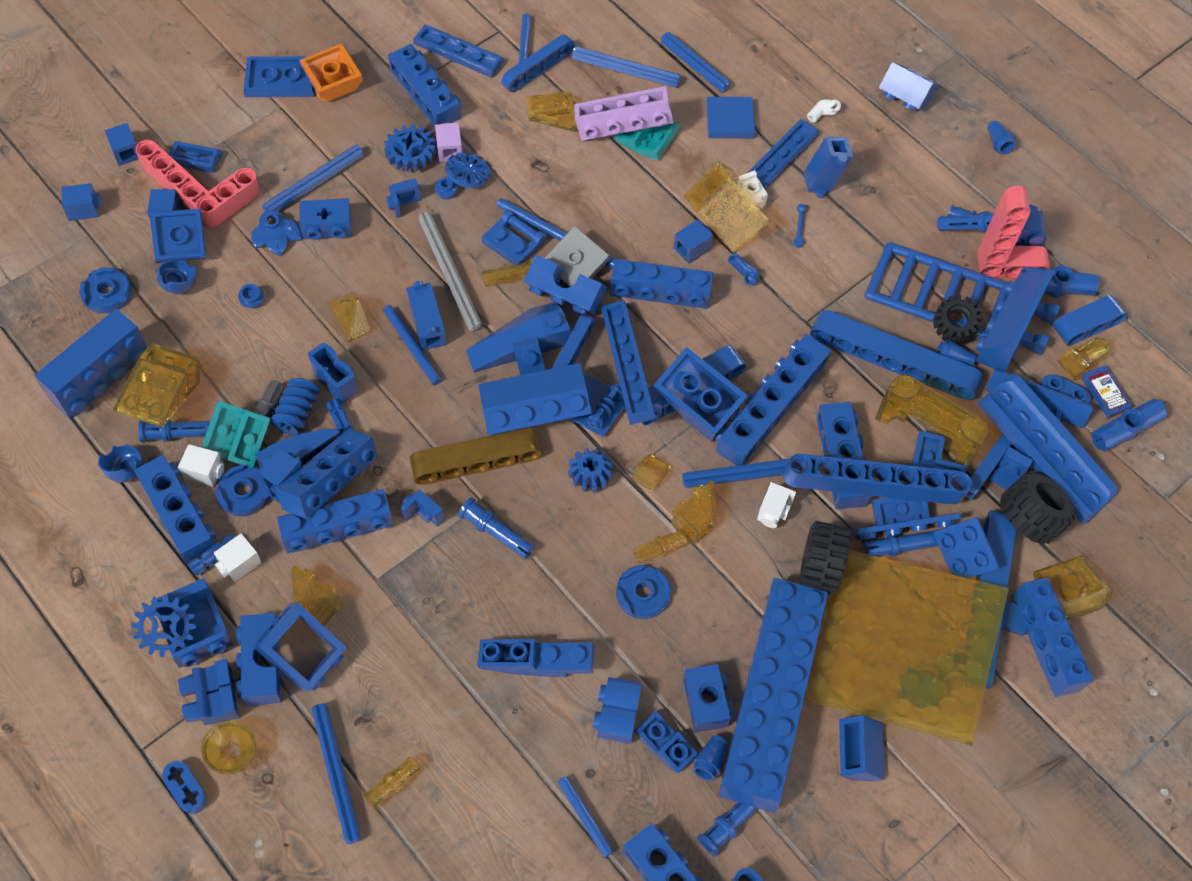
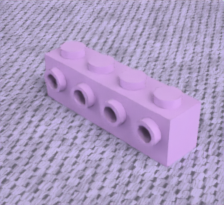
M667 86L574 104L575 121L581 141L673 123L672 107Z

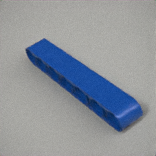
M829 310L819 312L810 331L811 337L824 345L963 400H973L983 377L982 373L972 366Z
M801 453L792 455L783 471L785 483L796 488L944 504L960 503L972 487L971 478L962 471ZM793 468L799 469L802 473L796 472ZM820 471L827 473L828 476L823 475Z
M989 510L987 514L984 533L1000 568L976 576L962 660L963 669L960 674V682L985 689H990L994 679L1016 529L1007 520L1006 515L993 510Z

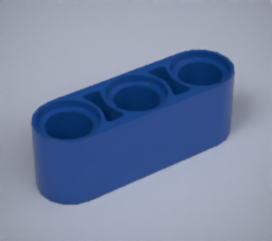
M1108 295L1061 316L1053 323V327L1066 345L1071 346L1118 325L1127 317V314L1113 295Z

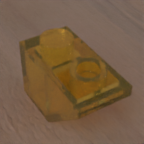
M712 480L705 486L703 484L699 485L693 491L692 497L689 500L679 502L672 511L671 524L693 545L708 534L714 526L715 483Z
M294 565L291 569L294 602H298L317 621L325 626L342 605L338 596V590L329 583L323 585L317 581V576L310 570L305 568L302 571Z

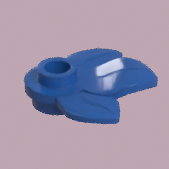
M275 210L266 211L261 215L260 225L253 230L251 235L254 248L266 245L277 256L283 254L288 240L301 241V232L298 226L293 221L284 219ZM271 218L276 220L274 224H268L267 221Z

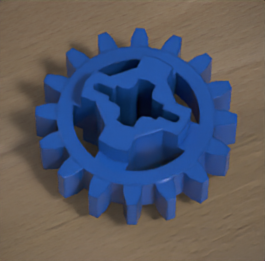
M413 124L410 129L402 125L401 131L395 128L394 135H387L388 141H384L385 157L389 159L390 165H396L397 170L405 167V172H408L410 168H413L416 172L420 165L423 168L427 167L426 161L433 162V155H436L435 139L431 138L430 131L424 133V127H420L417 130Z
M167 594L163 595L162 601H158L155 596H152L153 604L151 605L142 602L141 605L144 611H135L134 613L139 618V622L131 624V627L139 629L138 632L133 634L134 639H142L139 648L142 649L145 646H149V655H152L155 650H159L160 657H164L166 650H170L171 654L176 652L175 648L177 646L182 649L186 648L183 641L185 639L192 640L193 636L188 631L196 628V624L189 623V620L195 617L194 613L186 614L185 612L189 605L185 603L179 606V597L177 596L172 602L168 601ZM170 607L173 610L169 613H159L156 608ZM154 616L164 622L169 619L171 621L169 627L173 635L164 629L157 631L159 625ZM148 617L152 621V626L148 633L145 634L144 621ZM182 617L184 627L180 635L176 630V623ZM158 639H169L171 641L169 644H157L154 642Z

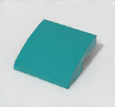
M673 121L671 124L619 133L615 136V140L632 151L659 160L680 130L679 122Z
M217 400L201 448L218 452L221 458L253 468L256 461L255 454L260 450L271 418Z

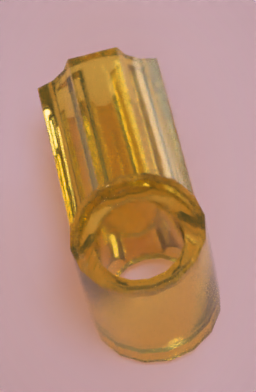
M1095 337L1078 349L1075 347L1069 349L1057 362L1076 381L1084 373L1089 372L1092 366L1110 355L1109 343L1104 338Z

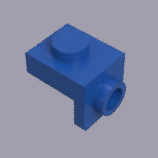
M417 179L388 185L390 195L386 196L389 210H394L396 218L401 217V205L421 201Z

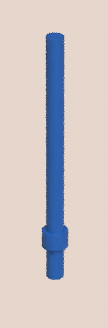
M502 198L497 203V207L504 211L511 210L515 213V217L560 241L567 235L564 231ZM610 257L611 259L605 265L613 269L614 258Z

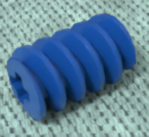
M303 378L290 379L287 383V388L283 392V397L279 401V406L276 407L275 414L271 418V424L285 434L298 435L299 433L296 429L304 428L305 424L301 420L309 418L306 412L313 409L310 403L316 402L317 398L314 394L320 393V387Z

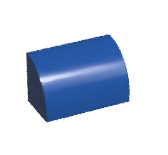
M865 715L839 719L841 777L857 781L885 780L882 723Z

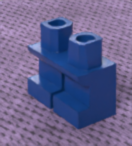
M227 659L216 661L215 665L206 668H192V675L178 679L180 694L183 697L196 694L195 702L182 705L183 717L186 722L202 721L204 725H210L240 718L232 668Z

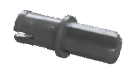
M276 380L269 382L261 399L256 401L257 407L254 413L269 418L271 412H275V404L284 389L280 382Z

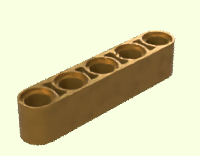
M523 428L417 451L410 456L409 460L414 482L418 485H426L531 462L541 456V450L535 430L533 428Z

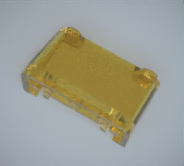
M908 375L897 376L886 390L875 417L876 420L887 425L892 419H899V421L904 423L909 414L954 440L948 451L954 452L956 456L955 463L967 466L966 470L984 445L989 431L987 423L982 418Z

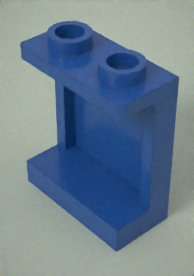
M204 578L167 593L168 601L172 602L176 596L179 597L178 605L181 606L187 603L189 607L185 611L186 614L194 613L195 616L189 620V623L196 624V628L188 631L193 636V639H185L183 642L186 648L182 649L177 646L175 648L176 652L171 654L179 668L193 666L201 658L210 654H220L228 646L233 645L210 587ZM163 596L158 597L157 600L162 601ZM170 607L156 608L159 613H169L173 610ZM182 617L176 623V630L180 635L184 627ZM160 619L162 628L173 635L169 627L171 621L168 619L164 622Z

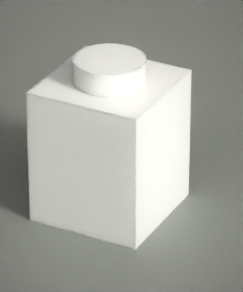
M188 444L178 469L184 479L214 487L217 478L220 479L224 472V463L218 452Z
M242 533L214 552L218 560L215 567L224 578L229 575L234 583L262 564L257 552Z

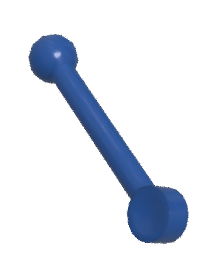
M804 204L797 206L799 217L797 238L794 240L796 248H801L804 240L801 238L803 215L806 211Z

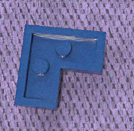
M919 431L911 466L955 470L965 473L967 468L965 465L941 459L945 442L944 436Z

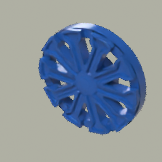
M465 153L451 155L445 166L448 178L454 183L467 188H477L485 185L489 178L490 169L483 159L480 160L476 155H466Z

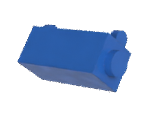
M825 136L803 173L808 192H815L819 198H823L826 193L831 192L853 158L847 137Z
M416 281L413 287H408L406 290L421 349L424 351L445 346V331L431 282L423 284L422 281Z

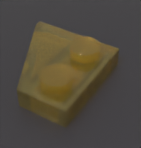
M571 91L525 97L529 121L578 132Z

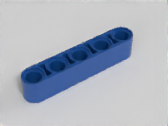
M728 345L703 358L706 363L729 381L741 375L747 368V364L732 345ZM653 385L648 387L656 419L641 422L643 425H649L676 410Z

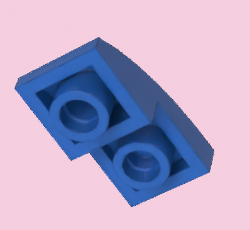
M657 711L649 715L634 730L635 734L676 774L698 754L679 732H675Z

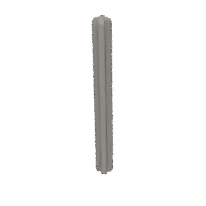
M430 212L421 213L419 215V222L465 323L470 331L479 330L481 328L479 316Z

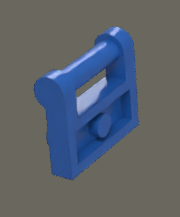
M508 209L503 213L501 219L482 236V243L517 268H520L545 243L547 235L541 231H535L515 217V213ZM509 225L513 226L532 241L527 243L507 229Z

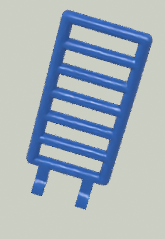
M889 242L884 247L865 292V298L934 323L935 313L923 308L940 269L953 274L943 300L947 301L950 296L955 298L962 277L976 282L969 303L973 301L977 303L975 308H978L986 286L1000 290L991 317L996 319L998 314L995 313V310L1001 299L1006 301L1008 296L1004 292L1009 283ZM892 253L905 257L906 260L891 297L877 293V289ZM917 261L928 265L929 269L915 304L911 305L900 301V298ZM1040 302L1034 315L1052 324L1060 306ZM963 316L962 322L948 318L949 322L956 327H963L967 324L965 316ZM978 329L975 338L981 339L982 336L987 338L989 332ZM1025 332L1019 345L1028 347L1032 352L1042 355L1049 337L1042 334L1034 335Z

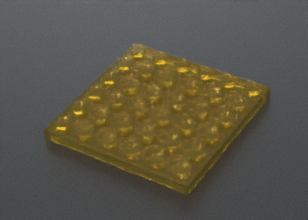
M849 550L841 586L835 595H830L816 643L804 700L856 715H865L874 720L972 746L1009 588Z

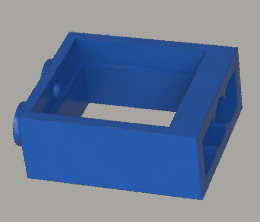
M298 602L290 603L252 645L301 691L307 692L311 689L313 691L316 690L325 680L323 675L330 667L333 669L344 658L342 653L347 648ZM298 618L332 647L330 652L306 679L272 649Z

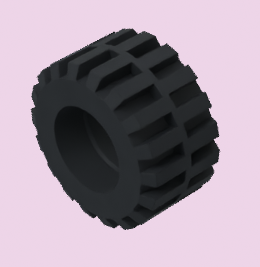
M1025 472L1001 495L1000 504L1007 520L1021 535L1035 543H1051L1076 519L1075 507L1072 505L1073 503L1066 492L1056 482L1038 472Z
M814 521L808 533L799 578L800 585L828 592V594H836L842 583L849 553L850 531L848 527Z

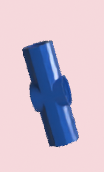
M1058 265L1054 268L1053 271L1055 272L1045 290L1052 297H1060L1064 293L1094 296L1097 293L1099 278L1095 274L1073 272L1067 266ZM1023 267L1021 273L1047 269Z
M1153 398L1134 409H1127L1120 417L1094 430L1091 433L1092 443L1098 450L1105 452L1124 441H1130L1138 433L1164 420L1168 415L1166 406L1161 400Z

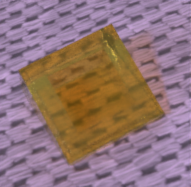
M648 454L637 465L632 479L647 489L654 491L669 472L671 466Z

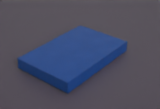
M308 56L247 57L244 96L314 97L315 88L300 63L301 59Z

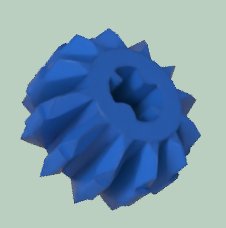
M586 447L584 454L577 451L575 459L569 461L570 469L568 470V476L573 479L574 487L582 485L581 490L583 493L588 487L594 493L597 491V486L604 489L607 485L606 481L612 479L611 470H613V464L608 461L607 453L599 455L600 450L598 447L594 452H590Z

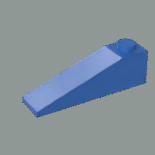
M552 302L527 310L466 349V353L475 373L517 361L512 343L537 337L541 353L564 347L570 336V328L562 308Z

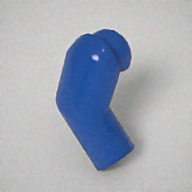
M737 253L729 256L728 262L744 277V282L747 285H755L760 278L758 270Z

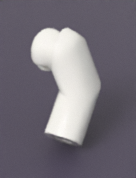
M836 99L820 100L807 114V118L810 122L814 123L821 115H834L841 109V103Z

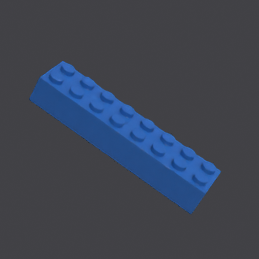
M773 578L718 797L748 804L772 813L776 812L782 797L828 592Z

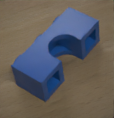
M536 255L523 281L530 286L529 291L541 297L546 293L552 296L551 301L561 306H564L565 303L573 305L572 310L581 315H586L587 312L595 315L607 288L602 283L579 274L573 286L561 288L560 277L564 269L558 264Z
M275 612L241 616V626L236 627L237 642L241 643V653L236 655L237 668L241 670V680H237V695L243 699L246 706L281 703V675L277 667L259 666L258 660L261 654L252 647L277 618ZM280 639L272 649H280Z

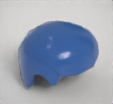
M185 259L164 261L157 268V281L167 292L181 294L188 292L195 284L197 276L196 266H189Z
M131 445L112 446L109 454L104 455L101 453L98 459V466L104 475L117 483L132 480L137 476L134 469L144 464V458L140 451Z

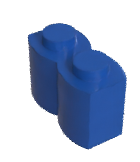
M321 343L308 352L314 376L318 381L328 386L330 394L335 399L337 398L340 402H345L358 392L352 369L345 362L338 360V356L331 346Z
M608 677L607 685L601 684L598 701L603 702L601 712H595L593 728L598 729L597 738L631 744L642 683Z

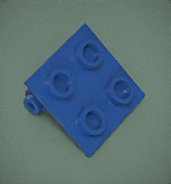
M586 374L584 380L592 414L569 419L604 437L625 407L621 387L618 383L609 387Z
M978 517L958 524L953 523L946 526V528L933 532L954 582L1000 568Z

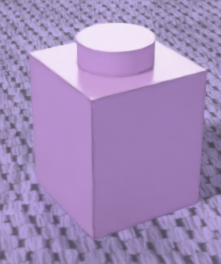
M459 123L435 125L439 162H446L451 155L462 153Z

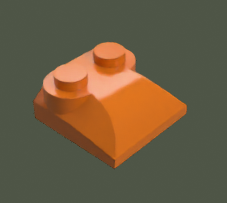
M342 43L300 60L320 100L331 101L357 90L363 81L360 71Z

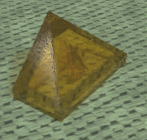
M352 292L329 301V305L348 342L372 333L360 300Z

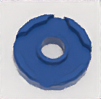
M115 268L94 270L80 284L79 293L84 305L90 311L99 314L111 313L116 308L119 310L131 298L132 287L128 277ZM112 287L108 293H100L102 288Z
M239 465L230 468L222 474L218 486L216 485L215 492L217 500L225 512L234 516H248L257 513L266 505L270 496L258 474L260 469L257 467L250 468L247 467L248 465ZM247 485L250 487L247 494H236L240 486Z
M638 565L629 568L621 575L617 583L616 598L619 606L626 614L637 619H650L658 616L667 607L670 601L671 587L667 577L660 570L650 568L647 565ZM645 586L650 589L651 594L648 597H640L637 595L636 589Z

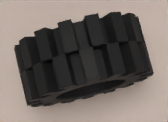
M957 295L956 299L953 296L948 297L947 301L944 299L937 308L933 326L934 329L937 328L936 333L938 336L943 334L942 340L946 341L949 338L953 342L958 340V344H963L964 340L969 342L978 332L982 321V315H980L981 308H975L977 305L975 301L969 303L970 298L967 296L965 300H961L962 295ZM951 313L963 314L967 318V324L963 327H956L949 322L948 316Z

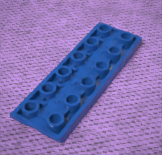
M1012 373L977 403L1021 454L1033 460L1031 466L1035 471L1049 477L1066 492L1073 503L1072 505L1075 507L1076 518L1082 524H1085L1118 493L1114 482L1019 375Z

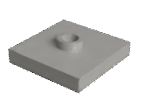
M575 226L545 257V259L558 264L564 269L560 279L569 287L575 284L579 274L592 279L611 259L604 250Z

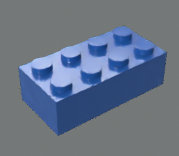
M116 308L38 371L34 377L50 402L71 419L76 414L81 413L96 397L103 395L106 389L114 382L122 379L132 367L141 363L150 352L137 325Z

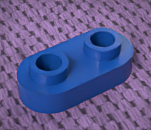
M1047 375L1039 384L1082 402L1090 403L1091 397L1085 388L1058 375Z

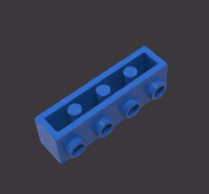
M411 43L388 54L390 71L434 127L438 124L453 123L461 119L460 108H462L459 97L450 92L446 81L438 77L433 65L429 66L420 50L417 51Z
M614 259L610 296L708 309L713 272Z
M384 489L324 504L307 519L292 513L277 517L282 542L287 554L393 526Z

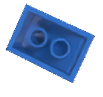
M688 347L681 352L653 385L692 427L710 441L727 424L748 396Z

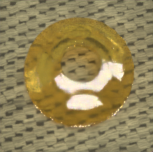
M224 721L216 724L206 733L201 744V754L205 764L211 770L223 775H232L244 770L251 763L256 752V741L252 731L245 724L238 721ZM236 744L240 747V754L237 758L233 760L225 759L224 750L227 746Z

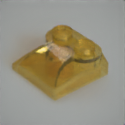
M1082 556L1033 571V576L1036 580L1048 577L1067 620L1098 611L1112 598L1113 591Z

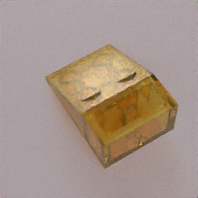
M720 162L684 194L697 214L733 253L742 248L770 222V219L732 168Z
M152 343L139 357L113 411L163 428L200 383V358Z

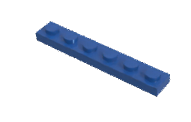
M625 300L601 306L629 423L632 425L656 419Z

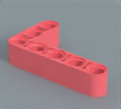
M143 140L135 148L142 168L163 188L175 189L180 203L187 210L201 209L202 224L206 227L219 225L255 199L260 193L256 173L250 168L239 169L208 191L154 141Z
M1023 186L1009 187L1002 194L977 251L979 272L993 278H1017L1023 267L1050 269L1048 252L1045 247L1015 246L1030 215L1027 190Z

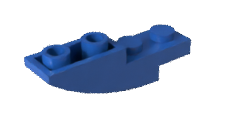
M480 639L477 667L502 673L543 677L593 674L595 646L593 643H537L535 639Z

